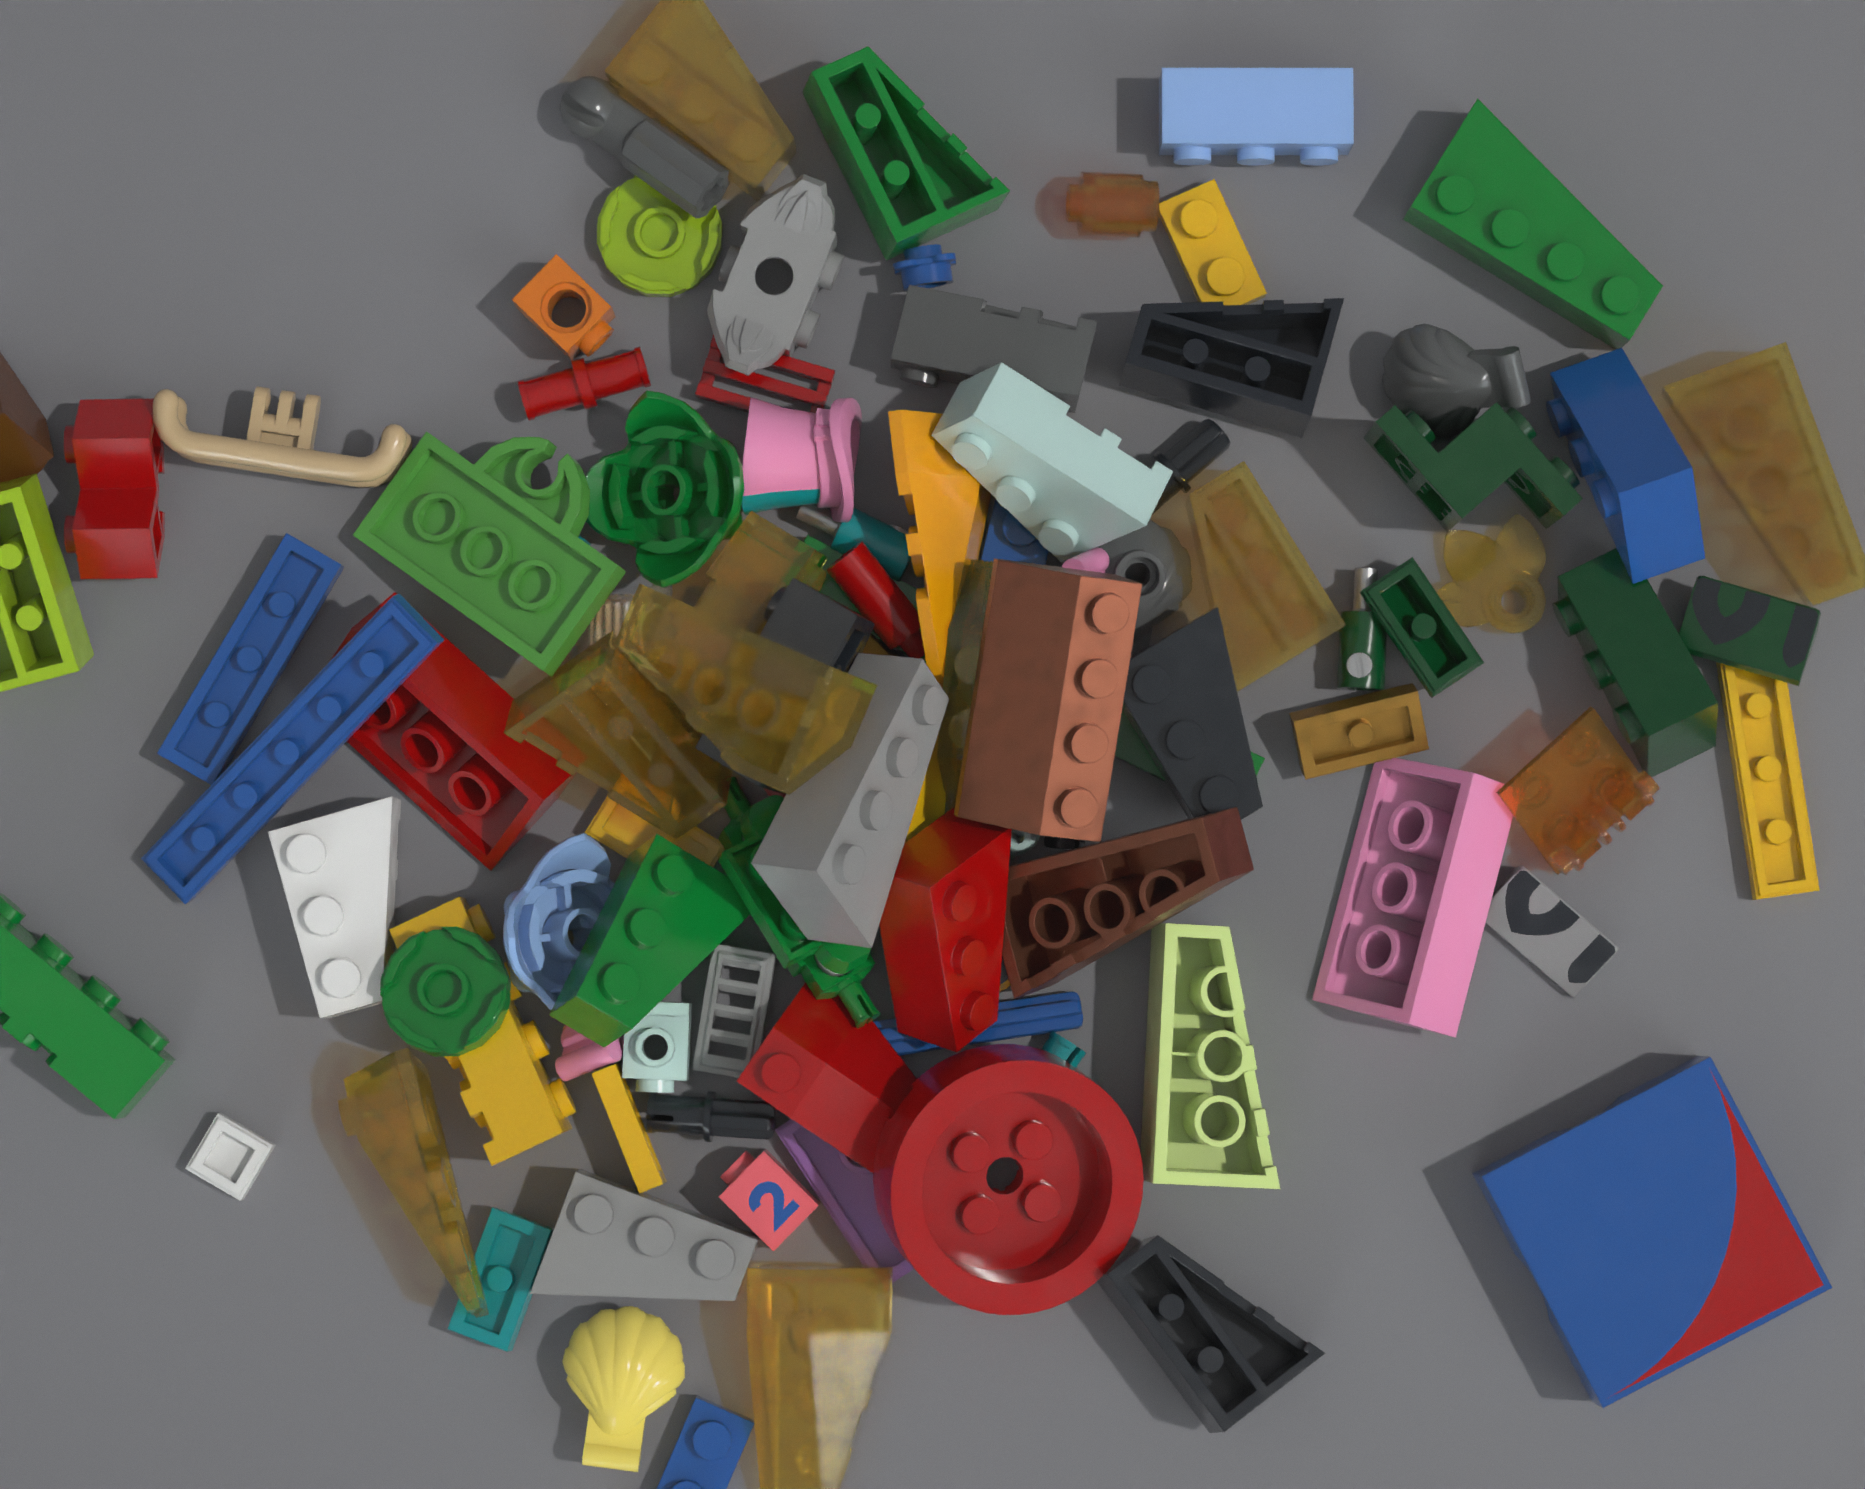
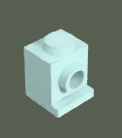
M659 1002L632 1030L624 1034L622 1078L636 1079V1091L674 1093L675 1080H689L692 1003ZM654 1034L662 1036L668 1045L666 1055L659 1060L649 1058L644 1052L645 1040Z

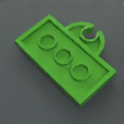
M426 431L356 529L353 536L552 677L626 573L619 565L578 538L589 516L590 489L582 467L576 459L567 453L558 462V473L554 482L544 489H533L531 486V474L534 468L539 463L551 459L557 448L551 441L540 437H513L491 447L475 464H472Z

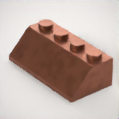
M994 558L954 809L956 817L1036 835L1101 842L1142 590L1141 583L1116 574Z

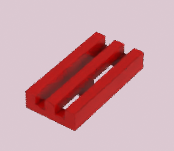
M713 334L709 354L702 369L701 380L698 382L695 392L697 398L749 413L750 397L713 387L716 376L812 404L810 410L812 413H816L817 408L825 409L834 380L835 370L786 355H782L775 363L769 366L819 382L816 391L755 372L745 375L725 367V363L720 362L722 354Z

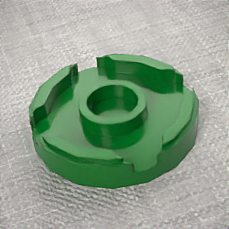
M441 927L442 929L432 930L427 933L423 931L409 937L390 956L381 977L380 996L382 997V1007L389 1027L408 1046L433 1057L460 1056L483 1046L500 1029L510 1006L511 979L502 957L480 935L459 927Z

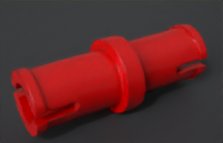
M640 346L634 348V350L589 363L585 362L584 357L571 361V368L526 381L524 379L518 381L520 395L529 421L534 420L535 417L581 404L584 405L585 410L598 406L597 400L644 386L645 388L651 386Z

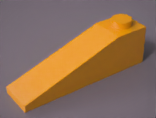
M911 410L888 411L899 496L904 495L908 514L915 515L917 524L909 526L908 533L905 536L908 555L911 556L916 577H924L925 587L916 589V604L926 664L942 689H948L952 687L991 493L963 466L958 464L953 456L931 436L943 414Z

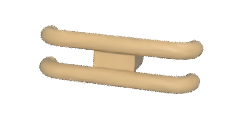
M256 386L246 440L190 431L186 424L187 404L172 390L163 389L159 391L153 400V424L160 439L181 457L201 464L358 488L379 487L390 482L412 450L411 436L398 424H390L383 429L378 448L366 457L313 450L321 405V397L318 395H306L303 403L302 419L293 417L296 400L295 392L281 391L277 414L274 415L268 414L271 402L270 388Z

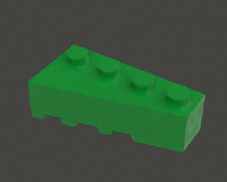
M0 893V1011L2 1012L0 1014V1023L2 1028L20 1043L34 1051H38L40 1047H43L50 1054L45 1060L49 1067L113 1119L125 1118L176 1060L164 1050L170 1042L169 1039L143 1017H140L134 1024L116 1008L122 999L111 987L95 975H92L85 981L68 966L74 958L73 955L47 933H44L37 939L20 924L26 916L25 913L9 898Z

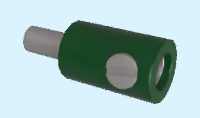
M1355 568L1353 610L1340 612L1337 689L1352 691L1385 690L1387 632L1360 594L1363 589L1377 581V569Z

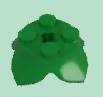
M646 390L629 410L625 422L628 438L627 446L621 451L603 456L585 474L590 489L589 516L586 522L595 532L606 539L630 544L635 547L637 551L635 564L642 577L656 586L666 588L680 583L698 571L723 540H730L740 532L743 522L741 511L744 494L743 467L733 443L718 436L696 410L686 402L665 393ZM680 487L679 496L676 501L673 495L674 488Z

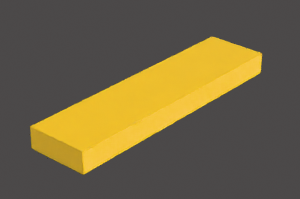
M1716 662L1752 899L1757 900L1819 891L1788 683Z

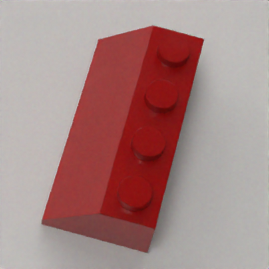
M396 592L351 628L331 660L392 596L397 595ZM433 627L444 641L346 742L485 867L492 871L559 798L585 762Z

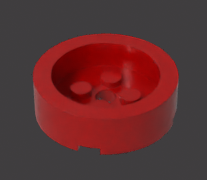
M993 1044L962 1051L935 1064L911 1084L914 1088L901 1102L892 1118H887L881 1131L874 1159L873 1185L877 1210L883 1227L899 1253L931 1287L951 1301L972 1310L997 1315H1023L1051 1309L1073 1299L1095 1284L1111 1268L1127 1245L1135 1228L1143 1197L1144 1177L1140 1148L1126 1115L1113 1098L1078 1068L1057 1055L1031 1046L1017 1044ZM1010 1157L1015 1159L1016 1164L1019 1166L1014 1180L1005 1187L1004 1191L989 1187L986 1180L989 1166L999 1158Z

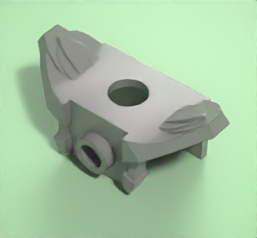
M803 174L751 206L741 221L740 228L745 238L741 248L735 245L730 246L718 276V280L726 283L723 292L713 290L707 308L710 325L716 344L724 359L725 367L749 375L756 369L771 366L782 355L792 357L796 346L804 349L808 348L821 315L811 310L820 287L831 291L844 259V255L835 252L838 245L837 232L834 231L835 209L832 200L827 195L825 182ZM771 258L785 261L793 271L791 286L785 292L778 295H770L763 292L755 281V274L759 265Z

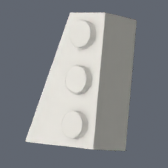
M391 796L268 832L320 1018H332L382 1003L380 981L389 958L394 953V940L389 929L395 927V885L398 875L397 845L401 799Z

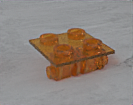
M1590 706L1496 793L1554 873L1566 875L1573 868L1577 871L1584 868V863L1602 847L1598 840L1607 846L1613 841L1607 832L1611 826L1620 833L1627 828L1621 819L1622 816L1631 821L1646 806L1650 807L1653 805L1655 800L1652 796L1660 788L1645 771L1642 770L1640 773L1637 771L1596 710Z

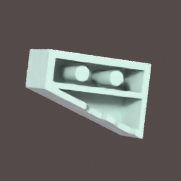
M1001 362L959 383L931 436L1060 562L1145 527L1173 471L1155 461L1151 468H1148L1118 448L1122 440L1120 437L1106 428L1103 429L1099 436L1066 415L1070 405Z

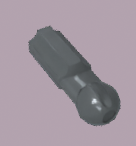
M584 76L572 82L564 90L560 102V111L563 123L573 134L591 139L619 159L623 167L695 218L706 216L721 201L730 184L728 181L730 170L660 120L649 117L622 98L609 81L595 76Z

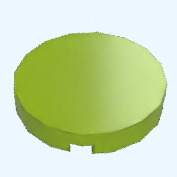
M636 175L634 178L625 181L621 186L619 185L607 196L598 216L597 244L607 269L624 287L646 297H674L696 288L713 271L722 251L723 224L716 205L706 216L695 218Z

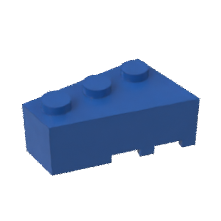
M1619 348L1551 372L1554 399L1546 402L1550 423L1558 438L1566 436L1574 467L1581 478L1585 477L1597 508L1604 519L1632 583L1635 584L1705 559L1693 468L1624 350Z

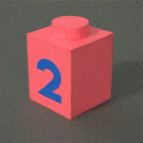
M767 1149L756 1159L746 1150L720 1176L728 1187L719 1198L773 1252L820 1204Z

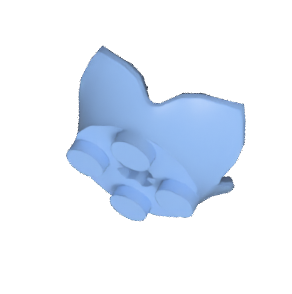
M585 833L569 837L547 851L535 865L523 887L510 893L504 902L505 917L502 942L510 967L511 981L518 990L526 993L532 992L537 995L550 1010H552L615 884L609 877L611 861L605 849ZM568 931L573 932L574 940L572 945L568 937Z

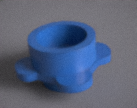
M940 244L924 245L904 250L905 260L893 263L895 275H901L904 291H908L909 285L930 289L954 282L951 266L956 265L955 253L942 254Z

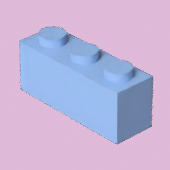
M1162 68L1159 77V155H1173V163L1205 165L1211 163V155H1237L1238 164L1258 166L1273 164L1275 162V155H1300V163L1304 165H1332L1338 163V155H1348L1354 144L1353 68Z

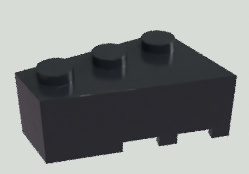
M1344 298L1324 299L1323 303L1284 304V300H1264L1262 304L1223 305V302L1142 304L1119 386L1302 438L1312 416Z
M792 578L787 588L781 587L769 601L764 613V620L767 621L755 644H748L738 655L731 672L732 677L735 679L723 700H716L705 712L699 726V732L702 736L695 747L757 786L784 795L787 794L795 778L793 774L807 744L812 745L821 727L817 723L833 694H838L858 653L863 652L875 626V623L816 588L795 578Z
M1215 607L1130 658L1122 710L1188 819L1238 807L1240 819L1242 820L1262 808L1263 804L1219 608Z
M1159 1235L1143 1239L1117 1259L1111 1268L1097 1281L1209 1433L1227 1431L1325 1354L1309 1341H1304L1277 1322L1275 1317L1264 1309L1253 1305L1226 1286L1223 1280Z

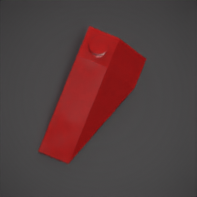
M805 983L737 1079V1082L873 1173L876 1148L887 1118H892L901 1102L914 1088L911 1084L916 1080V1077L873 1021L856 1028L855 1022L839 996L816 1000L807 983Z

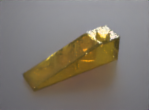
M640 583L614 643L657 690L666 693L686 714L685 720L697 732L703 733L720 750L721 754L719 756L732 770L788 795L852 747L878 686Z

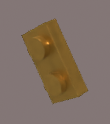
M1413 683L1289 713L1300 768L1305 780L1429 750L1419 694Z

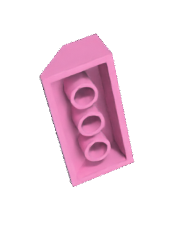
M1392 758L1374 763L1316 982L1313 1001L1456 1038L1520 789L1473 772L1400 758Z

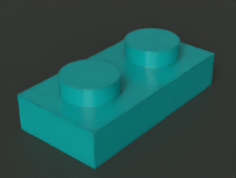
M492 1207L448 1329L503 1351H512L533 1295L530 1294L554 1229L506 1210Z

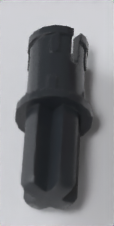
M1211 419L1203 420L1164 455L1158 451L1153 456L1157 462L1172 470L1173 473L1152 515L1180 490L1188 493L1191 490L1188 483L1229 448L1231 442L1228 436Z
M708 1091L706 1097L650 1092L647 1114L651 1115V1119L646 1120L648 1133L662 1132L703 1135L704 1142H712L714 1136L768 1140L773 1137L775 1131L776 1109L766 1101L716 1098L715 1091Z

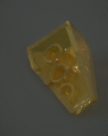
M408 1047L394 1051L343 1079L347 1097L339 1099L338 1106L345 1132L348 1137L357 1135L362 1148L466 1310L476 1318L489 1315L428 1068Z
M767 1264L747 1268V1344L760 1489H840L852 1454L851 1445L862 1412L867 1409L873 1391L871 1389L873 1378L881 1354L885 1353L892 1333L893 1267Z

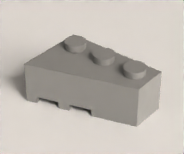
M580 1169L575 1172L530 1294L735 1301L740 1293L760 1238L749 1231L644 1192L639 1194L638 1190Z

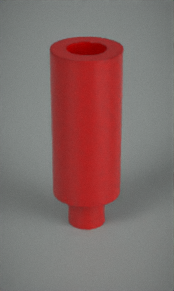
M863 541L848 550L826 569L861 615L875 623L873 630L889 650L899 645L909 658H921L925 654L922 634L919 630L920 622L917 609Z

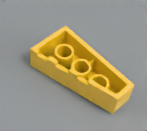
M457 897L389 929L397 949L409 937L423 931L427 933L432 930L442 929L441 927H459L480 935L486 942L496 938L490 921L480 903L470 908L466 898ZM506 961L504 965L510 977V967ZM512 981L510 1006L500 1029L483 1046L460 1056L445 1057L453 1070L460 1069L464 1080L459 1082L462 1091L460 1095L470 1117L475 1119L480 1128L486 1127L492 1138V1141L483 1144L491 1166L504 1162L573 1129L568 1116L577 1113L574 1102L563 1080L559 1078L551 1082L541 1058L550 1054L549 1049L534 1019L524 1024L514 1003V1000L522 997L523 994L522 991L513 985Z

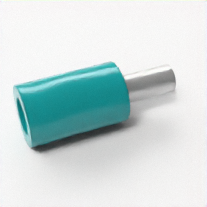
M817 504L802 505L796 518L832 535L834 540L831 549L845 554L852 547L863 541L892 579L898 582L902 579L911 561V556L908 555L905 534L908 532L895 525H888L854 507L852 518L847 523L835 522L831 517V510L818 508Z

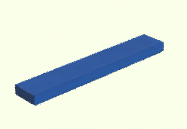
M400 593L392 596L141 859L184 904L192 901L430 656L444 639Z

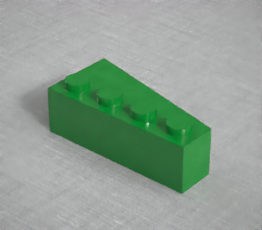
M1478 98L1403 218L1406 222L1614 349L1622 348L1630 341L1663 287Z

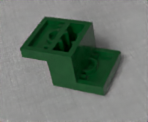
M1497 402L1439 453L1431 445L1436 437L1424 420L1412 410L1404 415L1396 405L1378 419L1364 436L1366 442L1447 532L1503 483L1511 489L1545 529L1561 519L1583 500L1575 490L1580 482L1569 466L1556 455L1548 460L1532 442L1537 434L1526 418L1513 407L1505 412Z

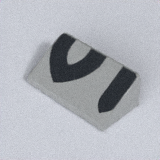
M1522 865L1517 866L1492 896L1486 924L1572 998L1619 951L1617 945Z

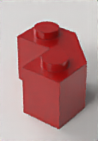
M154 398L83 399L79 401L75 425H66L65 460L67 464H76L80 493L75 515H67L65 518L64 542L66 552L68 554H76L80 579L158 578L165 539V513L159 511L158 474H164V444L153 424Z

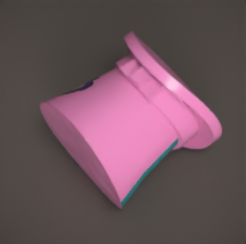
M750 398L742 466L744 476L742 508L745 515L777 508L817 504L818 508H830L832 512L831 517L835 522L847 523L851 520L854 507V472L862 426L861 408L854 398H838L832 403L830 409L817 408L816 413L782 407L756 398Z

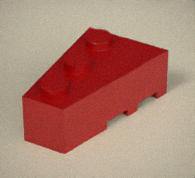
M952 808L904 843L879 926L898 1032L958 1052L995 1023L998 1018L1012 829L956 817L954 815L955 808Z

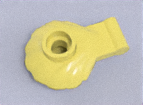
M624 1306L616 1310H600L587 1322L580 1323L571 1336L569 1346L565 1349L562 1363L567 1373L566 1381L572 1391L589 1410L582 1465L638 1472L646 1417L676 1395V1388L681 1385L685 1378V1365L683 1363L682 1346L678 1337L671 1333L660 1317L647 1314L637 1307Z

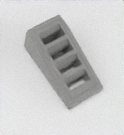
M720 944L711 952L692 1070L739 1078L763 1041L777 960L775 954ZM724 965L760 971L758 984L722 978ZM725 991L756 997L754 1009L719 1004V992ZM715 1016L752 1022L750 1035L714 1029ZM711 1041L748 1047L746 1060L709 1054Z

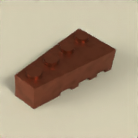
M1238 807L1009 866L1002 956L1014 999L1051 987L1253 871L1254 867Z

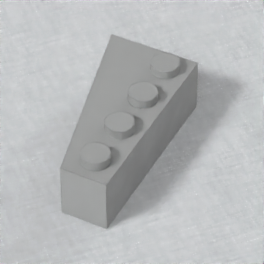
M858 653L751 862L808 940L872 948L949 701L948 696L923 659Z

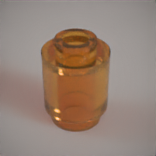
M1081 172L1079 183L1068 184L1066 221L1077 223L1078 235L1139 238L1141 231L1155 232L1157 229L1159 216L1158 181L1144 180L1142 174Z

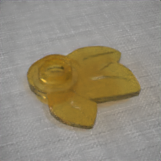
M1515 514L1504 525L1495 541L1488 536L1467 530L1453 529L1446 533L1443 559L1447 572L1453 581L1440 588L1437 594L1458 625L1469 628L1490 623L1495 629L1509 634L1522 633L1535 626L1541 619L1546 605L1545 593L1538 581L1546 562V552L1542 540L1531 523L1520 514ZM1515 591L1522 596L1524 606L1520 613L1511 614L1504 610L1501 598L1505 592Z

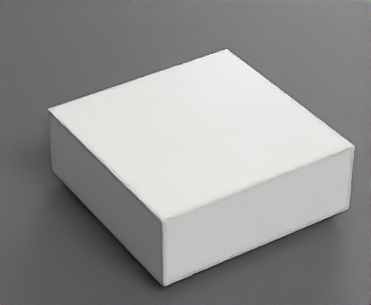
M217 1113L185 1169L242 1201L245 1199L276 1144L223 1113Z

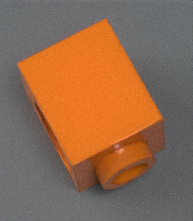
M557 254L512 299L517 309L571 361L581 351L587 357L594 354L614 331L609 325L616 317L612 307ZM573 297L583 301L586 305V312L584 318L577 325L561 327L552 321L553 308L560 300Z

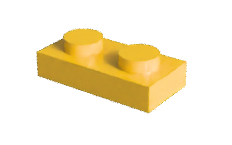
M1215 179L1156 205L1159 218L1198 302H1223V305H1249L1265 298L1267 292Z

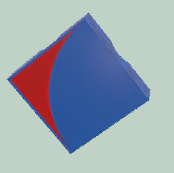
M1696 1056L1621 1095L1596 1116L1576 1126L1553 1131L1472 1173L1514 1254L1527 1267L1539 1287L1546 1304L1549 1321L1591 1401L1602 1408L1833 1288L1719 1071L1709 1056Z

